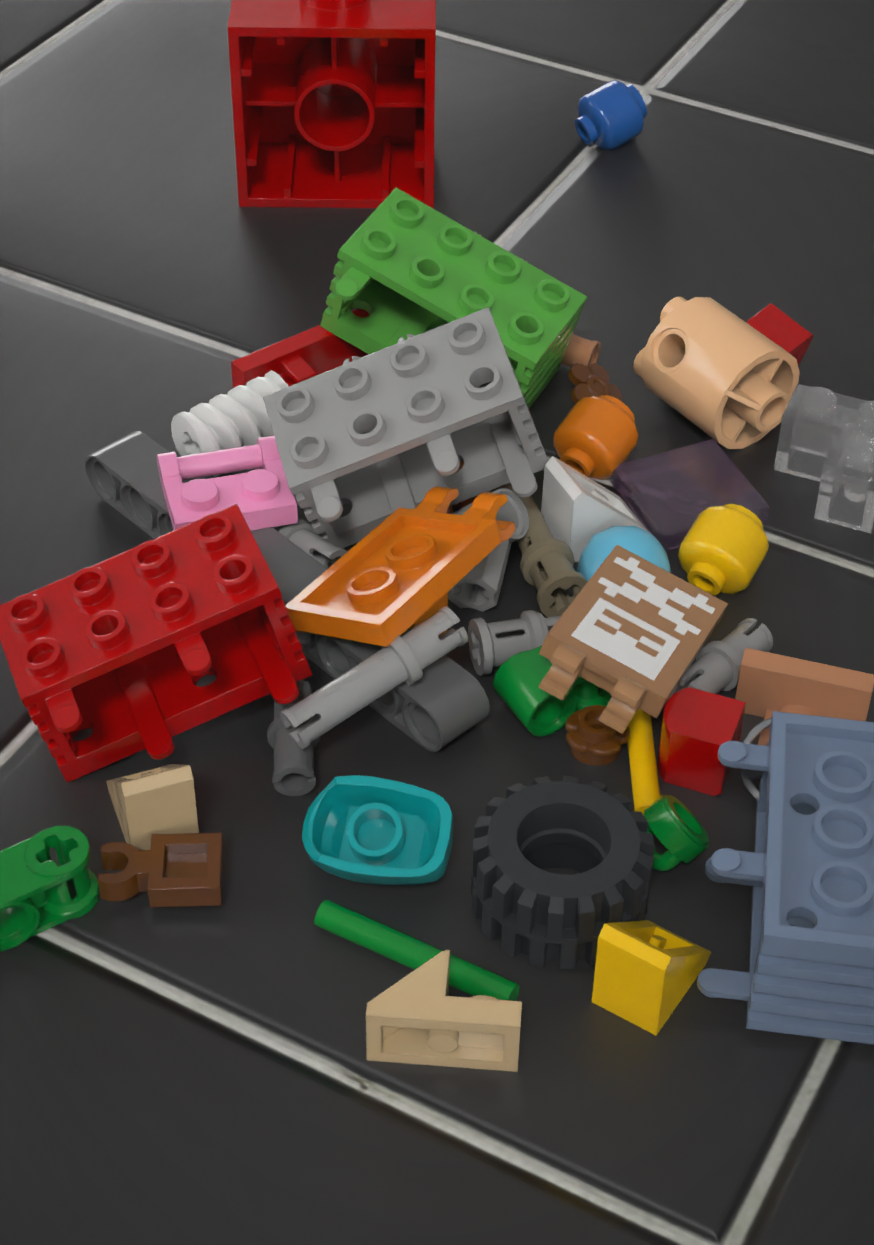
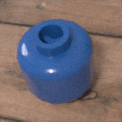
M613 80L580 98L577 106L578 118L574 124L579 137L585 144L594 143L604 150L611 151L641 133L644 126V118L647 116V108L641 94L633 85H625L620 81Z

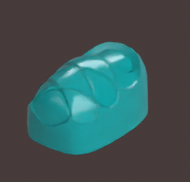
M337 776L324 788L308 808L303 823L302 840L311 862L325 872L337 877L368 884H422L437 881L444 875L453 844L454 821L449 804L443 797L432 791L411 784L374 776Z

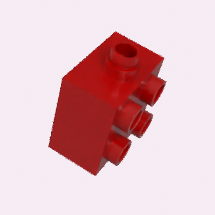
M232 0L227 28L239 207L377 208L395 188H398L434 209L436 0Z

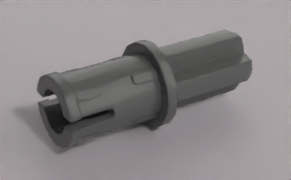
M308 681L296 682L299 695L294 701L287 704H278L274 701V721L271 722L267 729L268 743L274 749L272 783H274L276 791L287 796L307 794L316 785L313 748L317 746L320 737L312 741L306 748L301 749L288 734L311 718L296 728H293L291 725L285 728L279 715L284 709H289L312 694V686Z

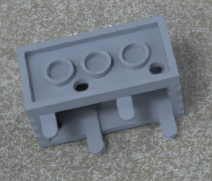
M773 711L767 746L727 741L718 750V760L725 766L763 771L756 805L754 852L723 848L715 851L705 864V874L714 882L753 886L749 973L707 968L699 973L697 987L702 994L710 998L747 1001L746 1029L874 1045V722Z

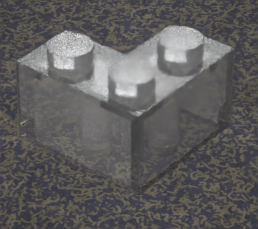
M797 384L782 415L774 470L820 482L814 519L872 533L874 528V401H866L834 393L824 387H810Z

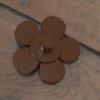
M577 363L569 369L568 377L576 385L570 392L575 404L583 397H599L602 395L612 396L622 401L619 388L615 384L607 383L610 378L609 374L599 364L593 363L587 368L585 365Z

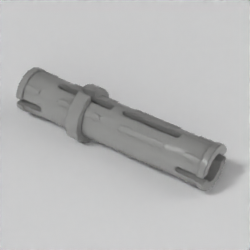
M444 606L438 613L400 637L398 635L389 647L381 646L382 649L372 656L366 658L289 709L281 711L279 715L285 728L290 725L296 728L311 718L300 727L288 733L301 749H304L312 741L402 682L411 685L423 677L422 669L456 647L468 642V635L464 627H460L456 631L450 628L458 623L460 619L450 608Z

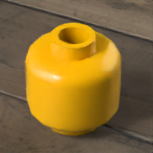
M725 504L723 506L708 507L698 515L681 543L678 557L683 570L687 573V579L690 584L711 595H717L720 592L736 594L745 590L750 584L767 554L769 544L762 522L757 515L743 506Z

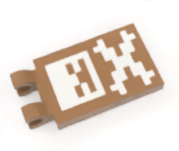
M616 545L548 632L539 654L549 659L553 664L538 688L560 700H564L579 676L611 693L610 695L612 696L598 721L623 734L638 709L655 718L659 716L666 702L716 628L728 603Z

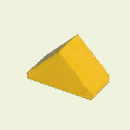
M649 920L604 923L598 937L592 1003L657 1036L705 967L711 951Z

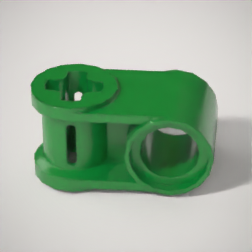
M539 646L532 650L519 652L508 658L495 674L493 687L494 691L528 731L534 736L542 737L550 735L565 726L568 717L577 710H582L591 705L607 706L612 696L610 695L611 693L580 676L564 700H560L538 688L553 664L549 659L539 654L542 647Z
M71 826L46 828L33 837L0 851V951L15 948L34 935L65 921L82 917L91 911L98 902L100 895L96 875L87 868L91 856L90 846L87 837L79 829ZM52 847L56 850L59 866L51 860L49 850ZM67 880L75 887L76 897L74 899L70 897Z

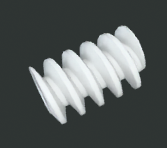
M271 370L264 377L258 376L250 380L246 386L239 385L228 391L227 395L219 394L210 399L209 403H200L194 406L190 412L178 413L171 422L172 438L176 450L180 456L255 445L257 444V438L274 436L263 397L289 386L279 374Z

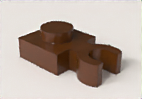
M222 833L152 834L150 850H138L133 845L125 842H110L101 845L100 852L103 870L122 871L98 874L100 899L118 902L127 900L138 892L148 891L150 907L222 906L224 860Z

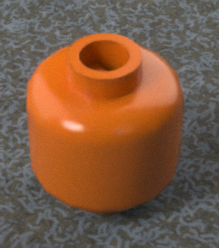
M608 395L583 397L572 407L554 433L553 444L557 455L560 457V461L588 478L608 480L619 471L636 447L638 431L634 415L628 406L615 397Z

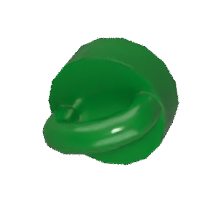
M661 795L644 810V817L648 822L647 833L653 834V839L656 836L668 849L663 854H660L654 847V870L668 871L681 861L691 863L709 848V837L699 820L681 801L672 795Z

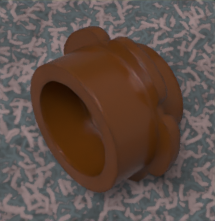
M591 705L582 710H577L565 722V729L569 731L566 734V741L569 744L570 752L577 760L584 764L602 766L615 761L621 753L622 744L627 743L629 740V726L622 734L598 721L606 706Z

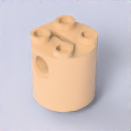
M683 297L671 299L662 309L660 315L661 322L650 335L646 347L636 355L633 362L634 372L642 378L646 388L727 449H743L760 441L783 420L796 394L800 375L797 359L710 297H695L688 301Z

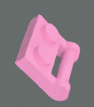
M274 436L257 438V444L180 457H177L175 451L157 454L156 456L160 483L173 530L235 504H238L251 531L298 523L297 502L289 489ZM256 469V470L249 471V472H247V473H241V474H235V475H229V476H223V477H217V478L195 479V478H201V477H207V476H213V475H219V474H226V473H232V472H238V471ZM194 479L186 483L182 482V480Z

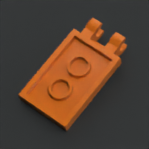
M436 486L426 493L423 501L414 509L399 507L286 604L289 612L288 615L295 630L389 647L398 635L401 636L501 542L508 540L513 535L516 529L514 522L496 520L499 508L508 501L506 494L482 492L474 499L471 507L465 513L455 515L448 514L447 511L449 504L459 496L458 489Z

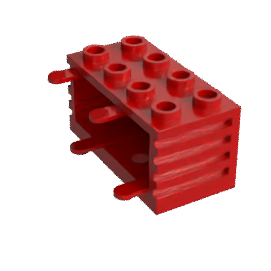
M238 504L204 516L200 520L153 540L146 541L128 551L93 566L83 568L72 575L30 593L20 595L0 605V641L20 699L25 708H28L32 721L37 725L42 739L47 743L48 749L53 759H56L58 768L67 783L143 749L147 750L152 759L160 760L166 758L175 748L171 737L270 693L276 703H290L299 695L296 682L312 675L300 641L295 633V628L288 615L289 612L281 597L280 589ZM203 676H216V679L211 684L203 687L196 686L197 681ZM82 729H94L88 738L81 741L73 740L74 736Z

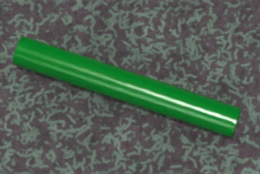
M327 899L321 903L315 915V926L413 970L443 951ZM450 954L449 986L471 996L485 995L498 1000L516 1001L520 987L518 983Z

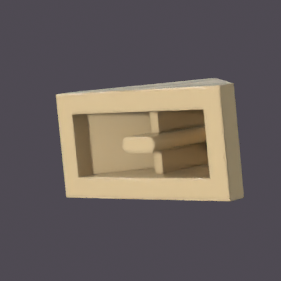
M169 764L106 781L125 841L138 850H150L152 834L199 833L194 780L190 765Z

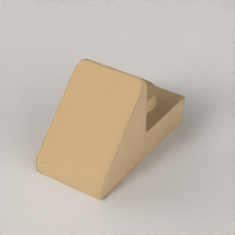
M450 950L440 952L367 1003V1061L518 1072L522 1001L498 1000L485 995L470 998L449 996Z

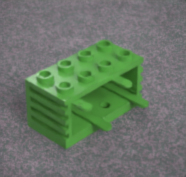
M395 188L339 249L337 258L340 261L334 268L333 274L336 276L330 284L329 289L332 292L327 296L326 304L328 307L323 313L320 326L365 353L372 354L397 344L402 336L404 340H407L406 334L417 336L489 307L529 409L558 372L587 296L487 240L480 234L473 232L400 189ZM361 308L367 311L369 316L358 317L351 310Z

